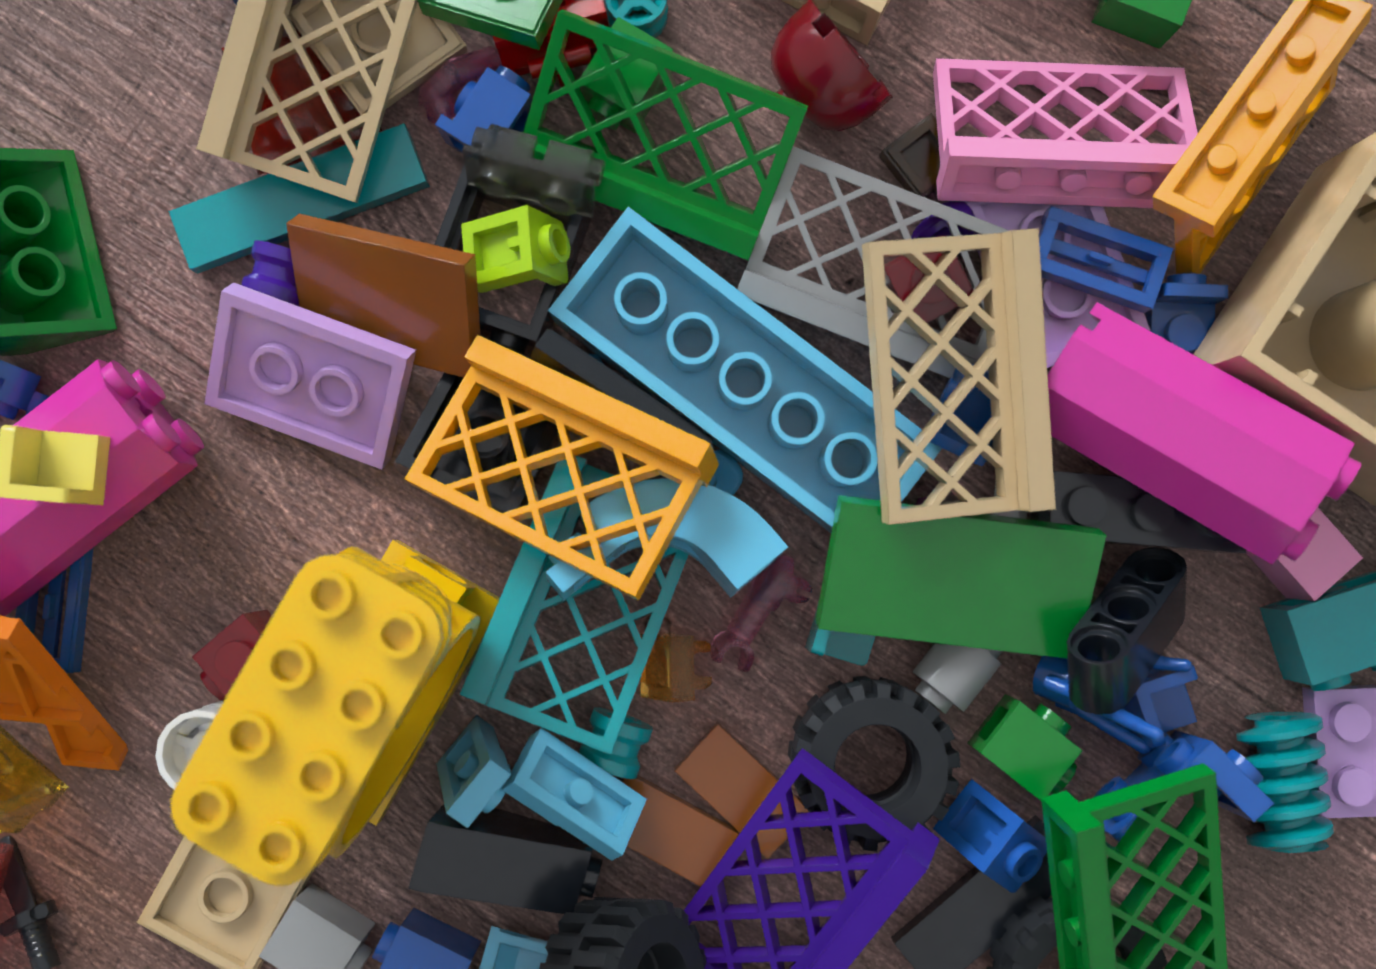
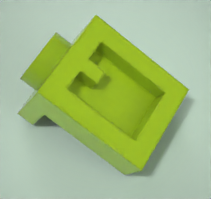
M524 205L461 224L463 252L476 255L478 292L484 293L534 279L553 286L568 283L567 261L570 257V242L560 220L529 205Z

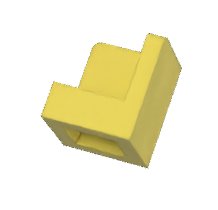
M3 425L0 430V498L104 505L110 437L43 431L20 426Z

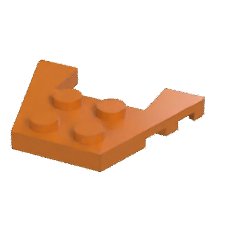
M0 615V720L45 724L62 765L119 771L128 752L127 744L23 621L19 618H9Z

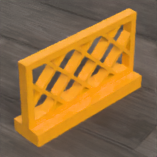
M1294 0L1152 196L1153 209L1174 219L1176 274H1200L1335 87L1338 65L1370 22L1372 4L1361 0Z
M477 334L464 356L471 367L410 468L405 480L422 491L639 601L701 485L705 487L709 485L719 466L711 443ZM483 389L499 397L506 418L472 429L468 411L480 390ZM513 404L526 410V412L516 415ZM544 420L557 425L562 446L527 457L520 428ZM460 426L461 433L455 435L456 431ZM569 431L583 437V439L571 442ZM510 432L517 461L483 472L476 443ZM465 447L472 476L447 485L430 477L443 454ZM601 447L614 452L620 474L584 486L576 456ZM566 459L574 489L539 501L531 471ZM626 459L631 460L641 465L642 467L629 471ZM521 474L529 504L504 513L494 510L487 486ZM662 475L680 484L668 507L642 515L634 483ZM624 487L633 518L597 530L588 499ZM476 490L479 502L466 496L464 493ZM578 502L587 534L560 543L549 538L543 514ZM533 517L536 530L520 523V521ZM659 524L650 539L647 527ZM638 531L644 552L629 578L607 567L601 543ZM591 546L595 560L577 551Z

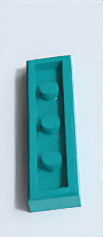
M403 123L378 133L358 203L272 174H267L168 212L189 269L199 274L251 254L254 240L273 244L289 240L286 223L299 213L338 222L426 189L430 185L409 129ZM359 140L355 141V144H356L357 147H358ZM346 145L312 157L322 178L346 186L354 160ZM303 161L289 166L309 173Z

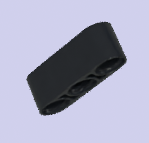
M1158 547L1144 548L1132 553L1069 634L1067 639L1068 693L1070 700L1077 708L1097 715L1112 714L1123 709L1130 702L1182 626L1186 609L1187 565L1185 559L1178 553Z

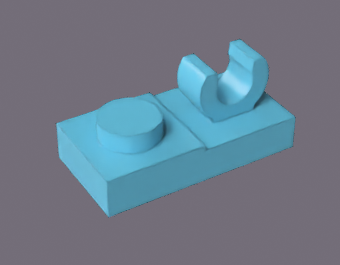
M478 715L472 719L436 763L446 814L467 828L481 811L489 813L499 804L505 795L502 789L507 779L511 776L510 765L507 763L504 751L500 748L494 727Z
M543 728L530 735L511 771V776L507 779L502 791L555 826H560L611 861L623 855L647 800Z

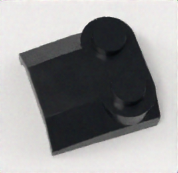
M448 373L442 375L395 460L396 471L406 477L464 379L463 377ZM483 389L480 390L468 411L472 429L506 418L501 399ZM513 404L516 415L526 412V410ZM547 420L520 428L527 457L551 450L559 434L557 425ZM460 426L456 431L455 435L461 433ZM510 432L476 443L483 472L517 461ZM465 447L443 454L430 477L447 485L472 476ZM542 467L531 471L534 483ZM521 474L487 486L492 508L500 513L528 504ZM476 490L464 493L466 496L479 502Z

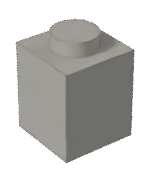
M312 883L294 899L259 957L278 969H362L374 950L364 942L376 923Z

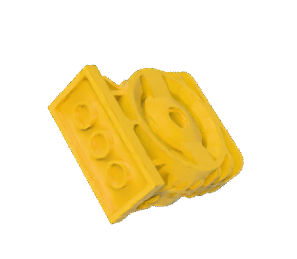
M399 540L391 541L381 560L358 547L352 546L342 550L337 555L320 556L308 562L293 580L175 786L171 798V816L178 831L194 844L257 880L274 886L291 885L305 878L328 855L335 859L341 856L368 822L376 826L382 821L474 659L500 597Z

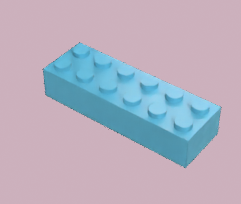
M627 207L549 308L548 312L554 322L654 399L711 436L713 444L732 456L739 464L830 533L832 532L838 495L880 500L873 392L638 213ZM895 409L896 428L909 440L913 441L922 429ZM929 442L923 452L934 460L942 448ZM897 445L899 459L900 456L904 453V450ZM916 461L912 463L900 479L901 502L926 471Z

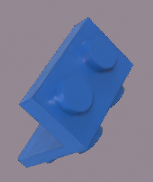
M1177 730L1170 736L1164 732L1165 745L1151 748L1147 754L1139 753L1137 758L1142 763L1125 780L1120 776L1114 777L1094 795V797L1204 763L1216 772L1219 807L1255 822L1274 804L1257 786L1264 779L1263 776L1240 753L1234 749L1226 753L1213 741ZM1129 812L1104 820L1105 834L1119 843L1137 816Z

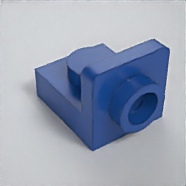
M1182 273L1167 276V283L1161 285L1154 308L1144 313L1150 328L1149 331L1193 354L1215 321V304L1228 299V285L1207 284V276L1203 274Z
M971 779L951 804L950 810L943 820H939L933 827V830L983 874L1009 892L1015 893L1024 882L1030 880L1040 869L1043 857L1047 853L1046 838Z

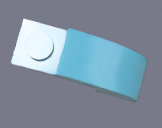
M667 478L643 480L634 483L642 515L668 507L680 484ZM701 485L669 544V547L684 551L699 561L730 598L779 558L788 548L774 529L755 510L733 495L710 485L707 487ZM624 487L607 492L589 502L597 530L633 518ZM659 524L647 527L650 539ZM638 531L601 543L607 565L620 555L632 549L642 547ZM578 532L567 540L581 536V534ZM591 546L577 551L595 560ZM552 556L548 557L554 565L546 571L547 581L563 601L593 578Z

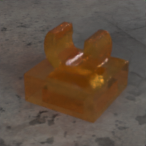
M658 632L640 678V696L671 703L695 701V689L702 690L711 686L712 677L694 675V655L699 652H711V644L706 641L693 640V635Z

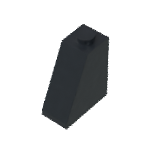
M443 804L427 822L408 889L428 894L565 914L566 912H574L579 895L588 898L593 897L603 860L592 857V847L559 826L494 808L489 813L481 811L467 828L446 814Z

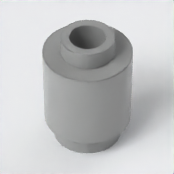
M934 643L912 671L922 680L915 691L944 714L949 711L952 705L965 712L1000 667L1001 663L997 659L1003 651Z

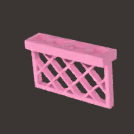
M936 59L933 81L940 168L936 185L937 198L941 201L1153 208L1152 196L1198 134L1184 68ZM951 82L973 83L983 90L984 93L971 102L951 88ZM1017 85H1034L1047 95L1034 104L1013 88ZM1079 87H1095L1109 98L1101 105L1096 106L1075 90ZM1141 89L1167 90L1170 102L1161 109L1137 92ZM998 101L1019 117L1007 126H1004L984 110ZM1060 103L1082 120L1069 129L1047 112ZM1120 106H1123L1145 121V123L1133 131L1110 114ZM969 123L987 137L955 136V132ZM1032 125L1051 140L1022 139L1018 135ZM1092 128H1095L1114 142L1086 141L1082 136ZM1155 130H1158L1177 144L1150 143L1146 138Z

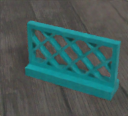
M576 456L584 486L615 476L588 465L587 459ZM566 459L556 463L541 500L574 489ZM578 502L543 514L549 538L560 543L573 536L577 523L581 519V510ZM532 521L530 528L536 530L534 521ZM523 542L460 695L471 701L611 755L689 554L673 547L666 549L661 561L673 555L674 558L666 578L659 564L654 572L661 590L656 603L636 612L630 613L622 593L610 586L623 617L588 632L574 598L606 584L594 579L585 583L565 601L559 595L547 599L552 586L547 581L546 571L554 564L548 558L550 555ZM638 561L615 571L627 576L634 571ZM567 602L581 635L545 651L535 628L540 613ZM651 614L641 639L634 621ZM627 625L637 648L632 664L606 675L592 640ZM532 637L538 654L522 660L529 640ZM585 644L599 678L563 694L549 658ZM542 662L556 697L532 708L505 699L515 674ZM627 675L617 701L610 682ZM603 686L613 709L604 736L602 737L577 727L566 701ZM560 705L567 723L541 712Z

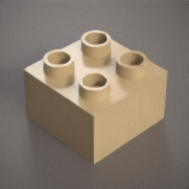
M1376 132L1314 169L1206 333L1205 338L1193 353L1196 357L1354 442L1355 445L1349 457L1360 462L1361 467L1348 486V489L1375 507Z

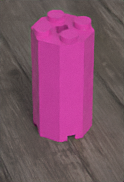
M1097 302L1089 314L1094 320L1099 322L1092 331L1080 324L1048 373L1051 436L1273 565L1281 554L1296 561L1305 551L1319 528V525L1313 522L1310 517L1325 495L1338 500L1358 473L1361 463L1349 457L1355 443Z
M98 359L13 425L43 431L110 437L104 505L0 498V615L6 616L198 466L194 455L204 448L201 438L185 421L180 418L174 420L160 403L166 398L164 391L144 370L138 369L133 374H130L121 364L114 360L106 362Z

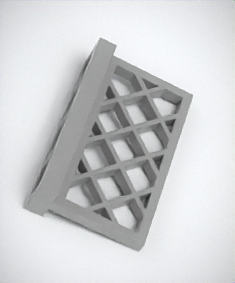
M793 146L737 289L754 302L869 346L866 301L858 299V297L865 295V286L848 294L832 289L822 263L856 248L863 262L862 244L872 242L897 230L900 231L903 240L912 239L907 226L931 215L946 221L951 236H961L957 225L978 234L1003 233L1010 230ZM800 164L826 174L836 197V200L803 215L800 214L791 193V187ZM836 178L860 187V189L843 196ZM869 192L886 197L896 223L861 238L846 203ZM787 200L794 219L777 226ZM897 202L921 212L903 219ZM839 206L854 242L818 257L804 221ZM798 225L812 260L789 271L763 262L772 236ZM960 251V258L974 290L980 283L968 251ZM816 267L822 284L798 274ZM983 299V300L981 301V303H980V307H981L983 310H984V299ZM887 306L889 320L894 314V312H892L891 309ZM943 315L936 318L939 328L942 330L947 324ZM905 321L889 339L890 355L913 364L916 363L930 345ZM932 328L938 334L941 332L940 330ZM983 328L981 329L975 344L955 336L948 343L968 362L975 364L987 349L986 331ZM941 354L928 367V370L948 378L951 377L955 369Z

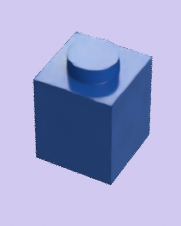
M413 908L401 926L393 922L389 923L373 953L372 959L382 963L379 969H468L481 940Z

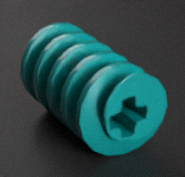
M1264 712L1246 715L1244 718L1253 720L1255 727L1237 733L1236 738L1239 742L1257 747L1256 754L1245 758L1264 778L1257 786L1274 802L1256 820V822L1265 825V830L1247 835V844L1283 853L1315 852L1328 848L1329 844L1322 840L1328 839L1334 834L1333 823L1328 818L1318 814L1326 812L1331 807V800L1327 793L1314 789L1329 781L1326 768L1311 763V761L1320 759L1326 754L1325 744L1317 739L1307 737V735L1316 733L1323 728L1322 717L1314 713Z

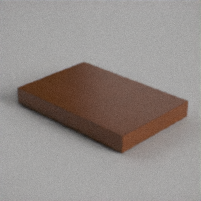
M300 213L286 223L299 307L415 349L416 354L413 365L465 377L471 365L464 356L477 334L481 336L475 254Z

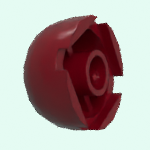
M809 0L778 33L771 50V70L780 86L776 93L808 105L804 118L806 117L819 128L841 131L856 127L873 116L893 98V95L881 79L877 81L868 70L869 64L825 13L821 14L813 0Z

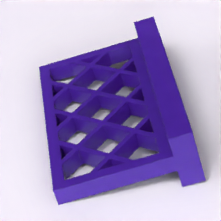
M802 748L684 909L688 914L689 925L692 921H718L723 947L706 948L699 942V948L704 949L707 962L704 969H743L741 963L770 962L771 969H785L784 962H793L788 969H848L928 870L940 839L920 823H917L910 830ZM800 774L825 792L828 811L796 812L791 786ZM780 802L783 814L771 815ZM841 805H843L848 810H842ZM868 824L889 841L879 853L851 855L845 825ZM832 826L837 856L806 857L800 827ZM786 828L792 858L762 859L757 832L766 829ZM746 849L748 860L737 861V859ZM854 870H865L856 881ZM841 871L845 897L842 900L815 901L809 872ZM795 873L801 902L771 903L765 874ZM751 875L757 903L728 904L723 878L725 876ZM712 895L714 905H704ZM829 916L824 924L820 926L819 917ZM805 917L809 943L807 945L780 946L775 918ZM761 919L766 946L738 947L732 920Z

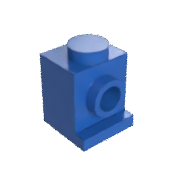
M499 65L496 71L487 67L478 82L474 80L468 82L460 92L454 105L456 116L453 121L441 114L435 126L446 144L465 156L470 153L505 166L513 153L515 143L523 135L533 100L531 94L528 93L531 87L522 77L507 67Z

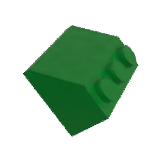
M0 148V357L27 355L113 333L117 330L74 150Z

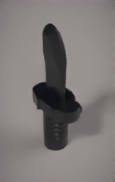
M4 836L0 840V880L15 916L0 924V933L3 937H8L19 932L32 969H53L62 963L45 919L59 912L55 900L52 899L39 905L37 904L18 845L13 837Z

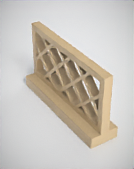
M238 0L196 149L358 203L418 1L374 0L340 17L332 0H322L333 21L299 38L288 17L293 0ZM401 1L394 22L387 7ZM380 11L391 32L387 49L362 60L346 28ZM285 29L291 43L279 48ZM339 32L355 65L322 81L305 48ZM298 53L314 86L281 101L270 80L274 64ZM382 64L375 85L368 70ZM361 74L372 95L369 110L367 113L344 123L328 90ZM267 93L273 106L261 112ZM320 95L337 128L304 144L287 111ZM279 115L296 148L274 160L249 153L256 127ZM363 126L357 147L350 132ZM342 137L354 159L346 186L322 178L310 152ZM301 157L309 173L286 166V164Z
M1038 228L1010 230L1003 233L875 241L862 244L882 523L891 525L1014 510L1035 512L1056 509ZM980 250L982 281L968 296L943 272L960 251ZM943 253L935 263H932L924 255ZM904 255L925 274L904 302L885 285L884 257ZM934 284L960 307L939 334L913 311ZM983 299H984V310L979 306V304L981 303V301H982ZM887 306L895 312L889 320ZM969 316L986 331L987 349L973 366L948 343ZM904 321L930 344L908 372L890 355L889 339ZM939 354L964 375V378L943 404L918 382ZM987 369L989 372V380L983 376ZM892 375L900 382L894 390ZM974 386L984 393L991 403V418L978 434L974 433L953 414ZM909 391L935 413L913 441L900 432L895 424V409ZM944 423L969 444L948 472H945L923 452L924 448ZM992 438L994 450L988 445ZM897 445L904 450V453L900 456L899 459ZM979 455L995 467L997 496L975 498L958 483ZM916 461L935 477L939 483L921 505L901 507L900 479L912 463ZM949 492L959 499L957 501L942 502Z

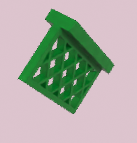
M562 9L557 13L523 135L515 143L509 167L590 196V199L623 212L627 207H630L651 223L749 261L808 105ZM570 31L594 41L605 64L604 67L577 80L575 79L564 56ZM610 47L628 53V55L615 60ZM641 58L656 65L666 90L636 104L620 67ZM671 71L689 77V79L676 84ZM559 72L565 86L553 91ZM609 73L626 109L596 123L580 87ZM702 82L717 88L728 113L696 127L680 92ZM569 93L585 126L584 129L569 136L542 127L549 102ZM732 95L750 101V103L737 108ZM671 98L686 132L656 146L640 111ZM765 107L790 117L782 139L756 151L742 116ZM630 117L645 151L626 160L611 154L600 130ZM732 121L747 156L715 169L701 135ZM590 136L595 147L582 143L579 140ZM691 141L705 174L684 183L670 177L660 154ZM776 153L767 175L761 160ZM650 159L654 170L639 164ZM751 164L762 188L755 210L730 201L720 178ZM710 183L715 194L702 190L699 187Z
M1202 763L1080 802L1067 790L1041 798L1060 969H1146L1165 943L1177 949V952L1164 969H1191L1196 961L1203 963L1205 969H1228L1216 772ZM1193 793L1194 804L1177 827L1162 819L1178 797ZM1129 812L1135 814L1137 818L1116 847L1105 841L1104 820ZM1157 827L1169 834L1170 837L1150 865L1147 866L1134 857ZM1191 847L1197 851L1198 862L1180 885L1168 878V875L1187 849ZM1128 867L1142 876L1123 902L1118 904L1111 900L1110 890ZM1160 886L1174 893V895L1155 921L1151 922L1140 916V914ZM1195 905L1201 909V919L1188 937L1183 940L1172 934L1190 908ZM1133 925L1146 933L1128 958L1124 960L1116 956L1115 948Z

